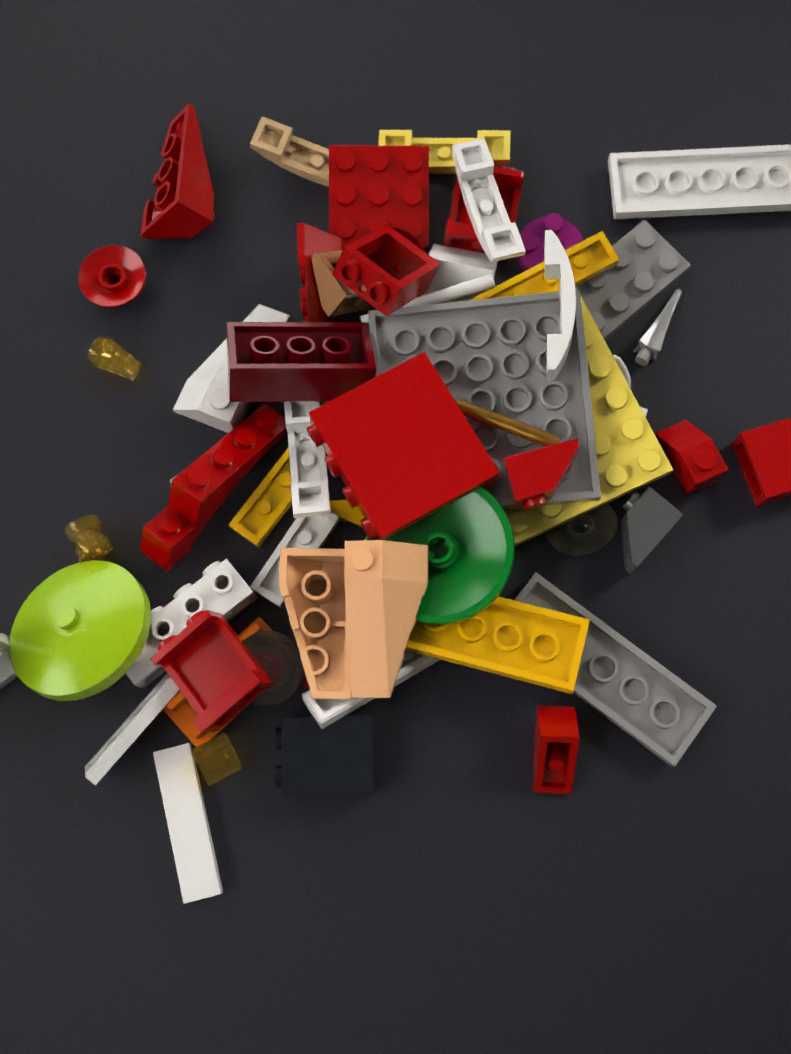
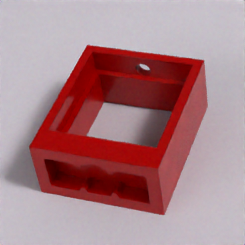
M385 225L344 246L332 276L385 316H389L425 293L441 264L389 225ZM370 259L374 260L376 263H378V264H379L380 266H382L384 269H382L381 267H379L377 264H375V263H374L373 261H371ZM361 285L366 287V292L362 290Z

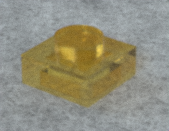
M225 732L191 750L208 786L243 769Z

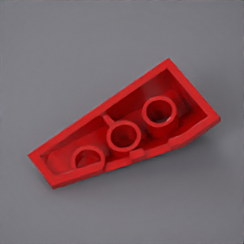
M188 104L170 122L161 156L166 160L160 167L159 172L154 175L152 182L153 185L157 186L153 201L150 199L146 201L143 212L140 236L145 239L194 238L203 229H208L215 217L213 212L214 192L194 106Z
M297 223L298 267L300 268L301 284L304 285V288L300 289L302 316H305V320H302V322H332L334 316L328 317L321 306L312 265V256L316 253L342 250L341 238L306 223Z

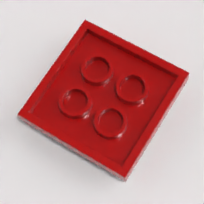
M329 145V233L341 238L342 249L361 237L385 225H389L391 228H400L411 232L420 240L424 249L428 250L429 146Z

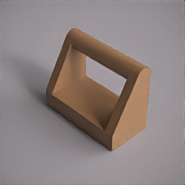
M343 250L316 253L312 256V265L321 306L328 317L374 308L332 276L334 271L332 265L337 264ZM361 285L362 290L366 292V287Z

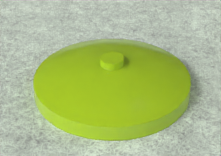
M84 561L67 566L52 574L28 596L14 620L9 640V654L15 673L33 691L43 697L57 701L80 700L107 689L132 667L146 643L151 624V607L145 589L126 569L107 561Z

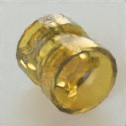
M97 515L81 517L71 522L65 528L69 541L76 543L75 554L79 562L98 560L113 549L109 538L101 533L102 523Z

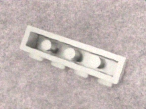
M227 558L221 563L216 561L209 565L202 572L203 577L193 585L188 583L178 589L173 595L175 599L164 608L158 606L151 610L150 631L144 648L135 663L126 672V675L135 686L144 689L166 671L162 666H155L150 658L159 651L157 647L162 641L172 635L177 636L187 627L186 622L192 615L199 611L210 610L221 613L228 622L258 599Z

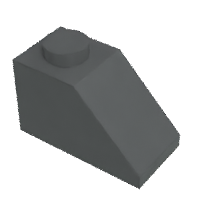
M651 487L643 495L636 491L622 507L627 511L620 524L625 570L629 574L643 562L684 515Z

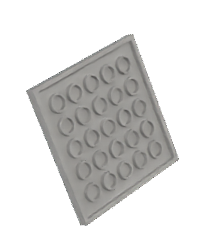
M575 289L576 313L570 349L566 361L554 381H547L546 342L547 334H560L559 291L401 307L389 316H385L379 310L368 311L370 338L377 368L375 377L425 352L456 402L458 399L554 434L561 437L559 443L578 439V454L552 499L546 500V505L598 501L601 499L580 289ZM466 417L500 472L497 485L486 491L497 500L502 509L515 508L504 467V458L543 448L544 446Z

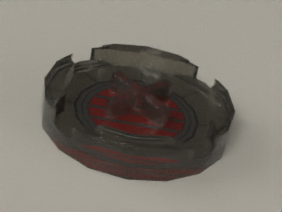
M259 631L242 640L273 682L270 687L251 703L257 706H276L288 701L298 691L304 678V668L300 652L295 643L288 636L276 631Z

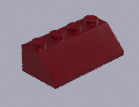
M227 322L230 402L331 401L376 376L377 368L368 323Z

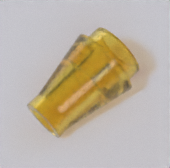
M99 336L93 342L87 355V359L93 362V367L126 377L131 381L136 378L142 366L141 362L133 358L111 337L106 339Z

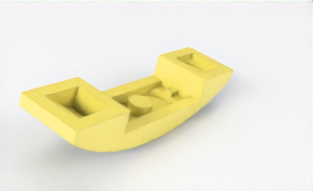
M379 130L378 145L429 146V173L457 174L452 145L485 138L495 165L494 167L510 164L511 130H478L477 138H413L412 130Z

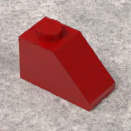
M686 419L655 433L686 495L717 482L729 470L712 438Z
M578 439L504 458V467L516 508L524 506L525 510H533L547 504L546 500L552 499L578 454Z
M537 706L534 732V793L572 794L580 738L575 707Z

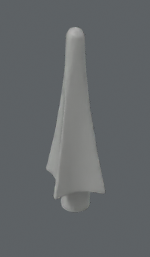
M680 289L674 291L660 315L639 339V344L633 351L638 353L635 358L637 364L647 366L650 359L655 362L658 352H661L672 314L682 295Z

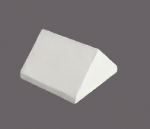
M433 244L429 256L441 265L428 290L421 294V296L492 273L494 278L498 261L491 262L484 253ZM489 289L450 302L468 301Z

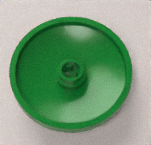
M482 487L386 539V541L428 546V586L425 595L422 596L416 615V621L427 624L457 623L472 618L484 611L498 598L505 588L514 564L515 542L510 522L501 505Z

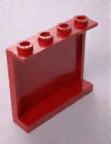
M425 352L308 412L311 426L307 427V431L315 446L323 445L328 456L324 460L333 477L341 476L346 485L342 491L351 508L359 507L364 516V519L360 520L370 540L374 538L386 540L390 536L480 487L488 490L497 485L500 475L499 470Z

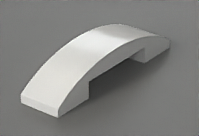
M485 138L452 145L454 164L464 203L485 254L491 262L525 255L526 250L515 222H510L494 179L493 171L495 165Z
M545 230V279H559L560 334H547L546 342L547 381H554L566 361L572 341L576 313V290L572 268L565 249L552 230Z
M316 401L284 402L294 518L331 514L328 472L324 460L326 457L323 445L316 447L307 431V427L311 426L308 412L320 406V402Z

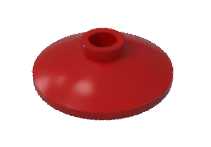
M120 245L104 246L90 253L83 261L78 275L79 286L85 297L97 306L103 308L122 307L135 300L142 292L146 282V269L139 255L133 250ZM114 279H121L118 283L110 285Z

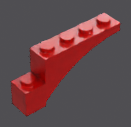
M264 403L172 480L168 506L143 526L140 551L166 572L191 551V546L229 494L253 466L287 434L285 418Z

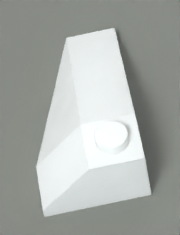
M259 304L243 322H289L291 318L290 315ZM227 338L187 379L173 411L229 433L244 420L252 402L229 401Z

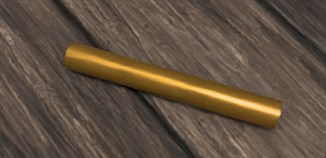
M458 399L456 402L465 417L538 445L547 447L558 444L561 437L464 400Z

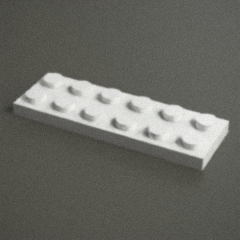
M791 145L610 153L608 158L614 219L791 211Z

